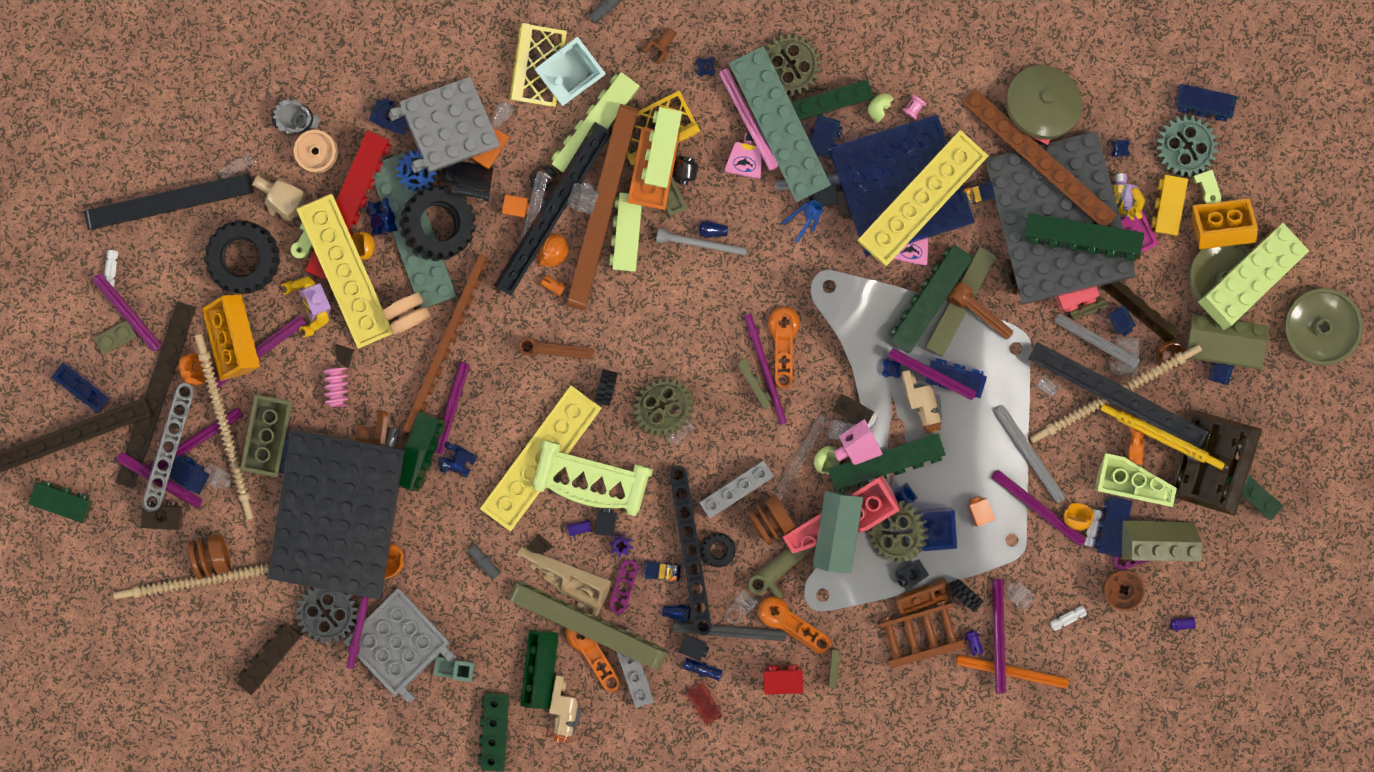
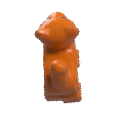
M1129 427L1132 437L1130 439L1127 459L1134 464L1143 465L1145 434Z

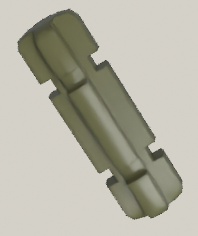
M1101 298L1096 300V302L1080 306L1079 309L1070 311V315L1073 320L1081 318V316L1094 313L1098 309L1107 308L1106 300Z

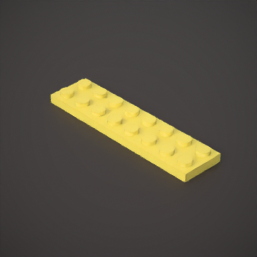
M960 130L857 242L886 267L986 160L988 155Z
M332 193L296 208L358 349L393 334Z
M570 386L480 509L511 532L540 493V491L533 489V481L542 452V440L561 444L559 452L569 454L602 408L576 388Z

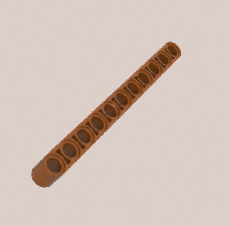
M621 103L619 105L567 301V306L586 310L639 108Z

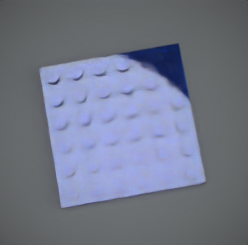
M938 114L828 149L859 238L948 144ZM962 185L908 244L975 223ZM862 246L865 258L873 256Z

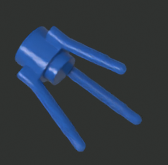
M816 200L805 201L800 208L782 221V225H784L804 210V216L807 218V221L795 240L797 243L812 220L814 222L811 231L815 230L819 218L824 212L823 206Z

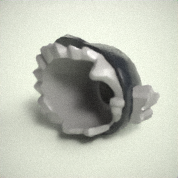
M289 99L279 102V105H276L272 114V124L279 131H286V134H303L310 129L317 128V124L321 121L319 116L313 115L307 106L299 101H291Z

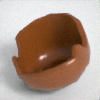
M1172 340L1164 341L1156 351L1157 363L1161 365V362L1165 363L1166 359L1171 360V357L1174 358L1175 354L1183 353L1186 350L1178 342Z

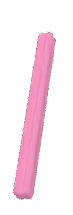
M729 69L720 71V77L769 170L776 169L778 162Z

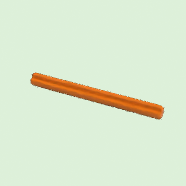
M963 655L957 656V665L995 673V662ZM1006 665V676L1065 689L1069 684L1068 678Z

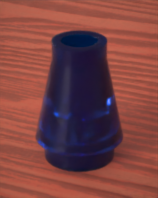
M709 220L701 221L699 235L704 237V239L727 237L728 225Z
M686 604L663 606V617L681 623L689 622L691 607H688Z

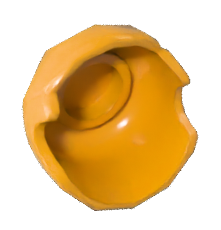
M367 232L354 233L352 240L361 261L368 260L375 251L373 237Z
M1071 503L1068 509L1065 510L1063 519L1068 527L1073 530L1082 531L1089 528L1092 524L1094 512L1087 505Z

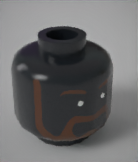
M680 156V159L675 160L672 177L677 179V183L688 185L689 181L693 182L696 180L699 165L693 158Z
M547 164L545 166L539 165L529 176L531 181L530 187L537 193L539 191L547 193L557 183V173Z

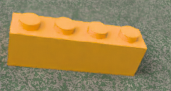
M224 295L203 307L202 312L220 381L245 375L260 367L259 358L256 353L242 295Z

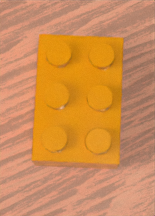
M1250 198L1193 205L1191 221L1199 249L1256 243L1258 226Z

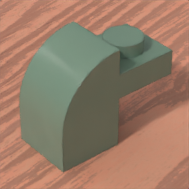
M438 656L435 659L433 676L472 682L474 662L459 658L449 662L445 657Z

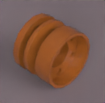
M776 494L765 501L766 511L759 505L756 506L760 512L759 515L756 516L752 509L748 511L753 527L760 538L766 541L768 545L772 544L768 535L773 534L776 540L779 539L778 529L785 535L796 529Z
M221 533L208 536V545H205L202 538L197 540V544L194 540L188 541L190 565L198 580L204 579V572L207 577H211L212 567H214L218 575L231 572L228 549Z
M1118 569L1111 572L1103 585L1104 595L1108 603L1121 611H1130L1138 607L1145 595V586L1142 579L1134 571L1128 569ZM1120 585L1129 586L1126 594L1124 592L1119 593Z

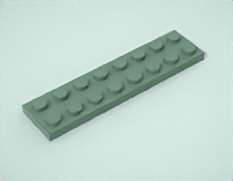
M764 46L730 62L729 65L778 162V166L795 201L798 202L831 186Z
M404 153L382 160L384 162L383 167L374 176L376 180L375 186L414 293L419 292L423 299V303L419 307L428 308L455 298L457 295L443 259L432 261V259L425 260L421 258L422 255L420 254L415 255L412 252L413 249L410 246H406L405 237L402 238L401 236L402 227H399V221L402 219V216H400L401 212L405 208L407 201L419 192L418 188L415 192L412 191V187L405 189L406 183L400 184L399 182L402 178L396 177L400 173V170H397L396 167L401 166L398 160L404 159ZM405 166V174L407 173V166ZM425 210L421 216L422 229L428 237L436 240Z

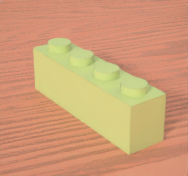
M659 107V111L654 112L653 122L656 123L655 131L651 130L649 141L652 142L651 149H647L645 160L648 161V166L643 168L641 179L645 180V185L667 189L682 111Z
M620 193L619 197L615 198V208H618V216H614L613 219L616 235H612L611 246L615 247L614 254H610L609 265L613 266V270L636 272L642 206L627 203L629 193Z

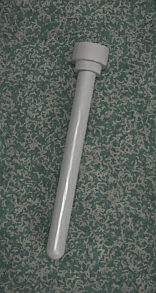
M658 227L656 243L663 244L664 242L671 241L739 255L747 254V249L744 247L670 234L665 228Z

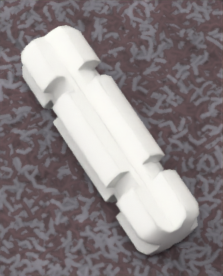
M108 250L106 256L108 260H106L104 276L114 287L115 280L113 278L116 274L118 251Z
M1093 509L1094 518L1086 531L1087 537H1085L1084 545L1093 547L1095 544L1094 538L1097 536L1100 525L1099 519L1102 517V511Z
M1080 606L1075 611L1072 610L1060 616L1058 620L1051 621L1050 625L1054 631L1061 629V626L1065 627L1078 620L1077 618L1086 616V610L1083 606Z

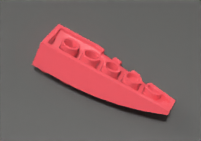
M883 475L851 494L863 497L858 533L869 530L900 511L895 495ZM821 514L783 536L792 553L816 546Z

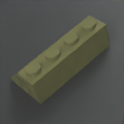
M1192 314L1187 327L1186 351L1199 344L1203 351L1190 357V359L1262 370L1268 342V326L1236 321L1232 326L1223 330L1212 317Z
M259 394L254 395L240 470L273 477L279 476L292 401Z
M1123 520L1122 559L1201 562L1202 541L1194 522Z

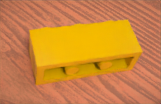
M1164 175L1162 179H1159L1157 190H1160L1159 198L1156 197L1154 209H1157L1156 217H1152L1150 226L1153 228V233L1178 236L1188 179Z

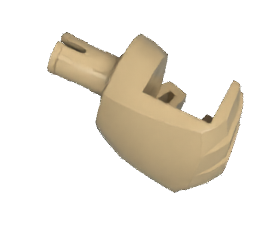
M257 175L252 186L267 193L265 204L270 215L276 216L279 214L286 221H291L294 217L299 216L296 208L305 204L306 193L281 178H278L276 183L272 184Z

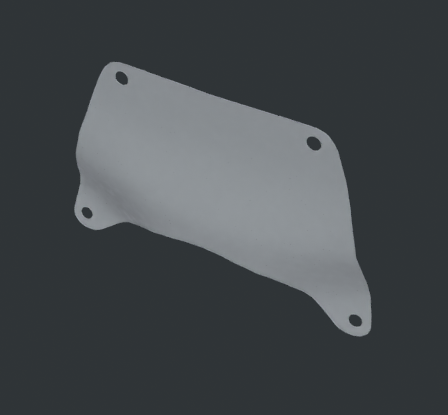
M832 270L820 271L814 277L811 283L812 300L841 341L853 369L860 404L879 414L870 430L881 452L889 449L887 441L889 439V427L892 417L891 397H893L897 417L904 421L906 444L939 433L946 455L941 457L942 461L931 464V461L923 463L924 467L913 470L912 466L905 468V473L894 475L891 489L898 503L902 500H905V506L908 503H912L911 509L918 507L916 513H923V516L920 518L921 521L927 520L923 527L929 528V530L924 532L929 537L923 540L926 543V546L921 547L923 551L917 553V557H911V560L907 562L905 559L901 563L898 562V559L891 562V556L885 560V553L878 555L880 549H873L876 543L869 541L873 538V535L868 534V532L872 531V528L858 533L851 573L828 572L815 568L808 577L805 584V599L813 610L819 612L830 611L891 598L933 583L938 578H945L946 583H950L957 579L961 580L985 573L1011 563L1024 553L1027 546V505L992 478L993 473L999 470L1028 492V460L994 412L996 407L1004 405L1028 441L1030 405V360L1028 357L1031 353V341L1023 330L1001 320L1013 330L1012 336L1009 339H1005L968 309L943 357L926 349V346L950 301L945 300L911 353L907 354L888 341L891 337L889 333L895 325L898 327L901 322L899 319L905 309L909 310L912 305L910 304L911 299L915 294L919 295V293ZM826 280L835 282L836 289L834 292L826 293L823 290V283ZM1013 342H1019L1022 345V352L1019 355H1013L1010 352L1009 348ZM894 348L975 390L976 395L973 400H969L889 358L888 354ZM910 370L911 374L914 373L916 379L914 389L929 385L935 394L940 395L941 422L923 426L917 413L919 409H909L901 372ZM887 474L886 481L888 484H890V474ZM876 478L868 480L869 483L876 480ZM857 485L855 492L863 488L864 486L858 488ZM981 496V498H988L995 520L976 527L973 524L966 504L971 503L970 499ZM904 517L903 521L908 525V520ZM886 518V524L890 526V520ZM894 529V530H892V531H883V533H891V532H900V533H903V532H905V531H911V532H913V529H906V530H900V531H897L896 529ZM1011 533L1018 537V543L1013 547L1008 546L1005 541L1006 536ZM906 536V542L910 544V539ZM888 537V542L892 545V539ZM919 559L929 576L912 588L905 590L904 587L898 584L895 573ZM908 571L909 579L913 580V573ZM819 589L828 590L829 598L827 601L821 602L816 598V592Z

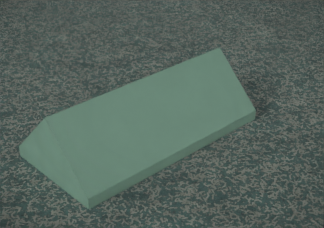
M825 490L813 567L828 572L851 573L863 497Z

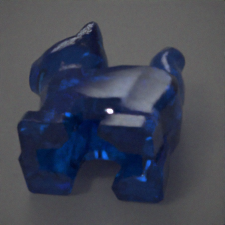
M384 197L382 203L381 201L373 203L369 201L366 214L370 217L372 226L371 236L398 231L395 224V214L391 210L389 199Z
M446 442L445 447L455 453L453 460H450L448 457L438 458L439 471L442 473L452 471L462 474L467 478L471 470L465 464L469 461L471 465H474L478 456L459 445Z

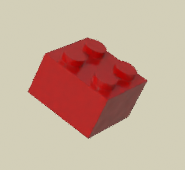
M778 664L767 665V668H763L764 694L803 693L802 668L798 667V664H786V668H779Z

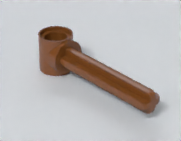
M958 282L948 296L949 301L960 308L966 306L1003 338L1009 339L1012 336L1013 330L973 298V290L968 285Z
M524 338L519 343V351L523 355L528 356L545 354L590 360L594 356L593 348L538 342V339ZM523 342H531L533 345L532 351H523Z

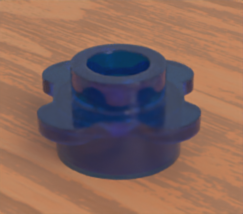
M698 58L696 60L698 65L697 75L699 77L715 75L714 58Z
M884 359L883 377L893 376L894 378H899L901 375V364L897 361Z

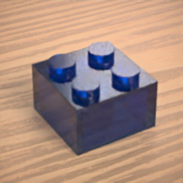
M952 507L917 510V514L923 513V516L920 518L921 521L927 520L923 527L929 528V530L924 532L929 537L923 540L926 543V546L921 547L923 551L957 549L955 510Z

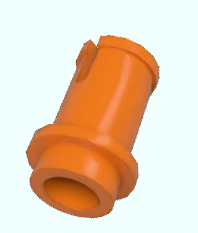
M548 275L544 277L540 284L555 293L554 296L558 295L559 297H561L566 289L564 283L560 284Z

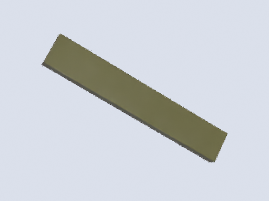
M979 247L961 281L973 290V298L996 258V255ZM951 302L949 303L926 349L943 357L968 310L966 306L960 308Z

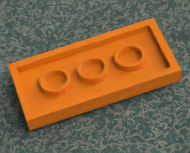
M642 127L627 203L666 210L680 134L677 136L668 187L665 189L645 185V180L641 179L643 168L648 166V161L645 160L646 152L652 146V142L649 141L651 130L655 131V129Z

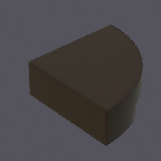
M336 344L335 352L339 362L349 368L355 350Z
M538 534L526 549L532 553L541 554L549 551L553 546Z

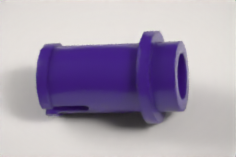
M589 520L574 524L570 522L567 525L569 536L575 537L577 534L592 532Z
M1174 617V619L1170 620L1171 630H1175V632L1196 628L1194 617Z
M976 630L967 632L965 640H968L972 656H976L977 652L978 655L984 652L979 640L980 634Z

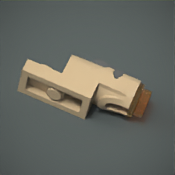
M910 370L901 372L909 409H919L917 413L926 433L941 430L942 412L940 395L935 394L929 385L914 389V385H916L914 373L911 374Z
M557 674L549 713L557 715L556 717L554 716V741L569 743L582 711L578 708L576 697L561 694V691L565 692L567 680H563L564 675Z

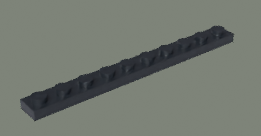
M594 122L494 284L496 288L510 296L513 294L612 133L610 130Z
M1038 341L1028 357L1032 362L1198 448L1202 446L1209 431Z

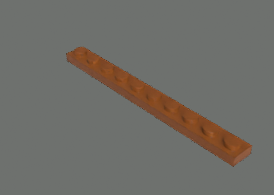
M977 89L963 101V104L1095 223L1109 226L1117 217L1113 210L1030 136L1016 127L1012 120Z
M479 254L405 423L403 430L411 433L419 411H425L428 403L425 400L428 395H432L436 385L433 384L435 377L439 378L442 373L443 367H441L443 359H448L451 352L448 347L451 342H455L459 333L456 329L465 320L466 314H463L465 308H470L474 299L471 296L474 289L478 290L481 283L479 276L481 272L486 271L489 262L486 261L488 257Z

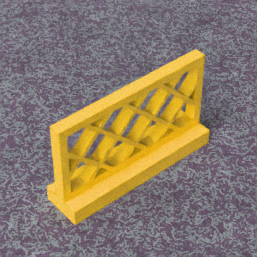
M679 90L638 111L637 117L639 115L648 117L645 126L647 128L650 118L653 119L654 117L651 116L653 108L659 106L676 110L668 106L670 100L678 96L681 106L677 111H681L682 107H684L686 113L682 112V114L688 116L691 121L685 127L679 126L681 129L678 131V134H680L678 143L700 133V129ZM637 125L634 126V127H636V128L642 129V127H640V126H637ZM631 138L632 141L639 143V140ZM629 151L627 152V158L632 167L635 166L637 151L632 154Z

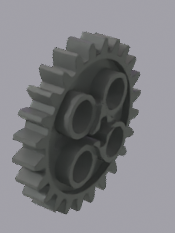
M315 587L313 591L308 588V595L302 593L304 601L298 600V603L302 606L296 608L301 613L295 617L302 620L297 625H304L301 632L308 631L307 638L313 635L314 642L321 638V644H324L326 639H328L329 644H332L333 638L339 642L340 635L346 638L345 631L352 632L349 626H355L356 623L352 619L357 618V615H354L353 612L357 611L358 608L352 607L356 600L350 601L352 594L346 595L342 592ZM327 594L332 595L334 598L331 605H327L324 602V597ZM316 599L320 600L326 610H331L329 614L338 624L337 627L333 625L328 616L323 617L324 610L317 604ZM311 606L318 608V614L315 617L309 614ZM339 609L345 612L343 620L336 618L335 614ZM323 621H327L330 625V629L327 632L322 631L320 628Z

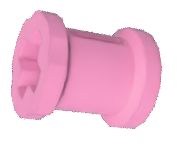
M912 95L911 101L906 108L902 109V112L916 120V115L922 107H925L926 103L916 95Z

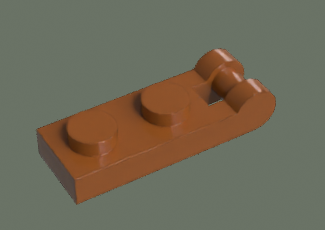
M938 578L933 583L896 596L895 600L901 616L949 598L950 592L946 588V579Z

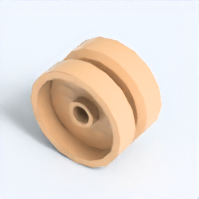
M306 131L296 140L294 156L298 164L305 170L317 174L324 173L337 162L338 146L334 139L324 131ZM316 148L319 149V153L317 155L312 153V151L316 150Z
M419 292L403 297L382 310L386 320L399 318L390 325L394 335L431 317L427 307L414 309L423 303Z

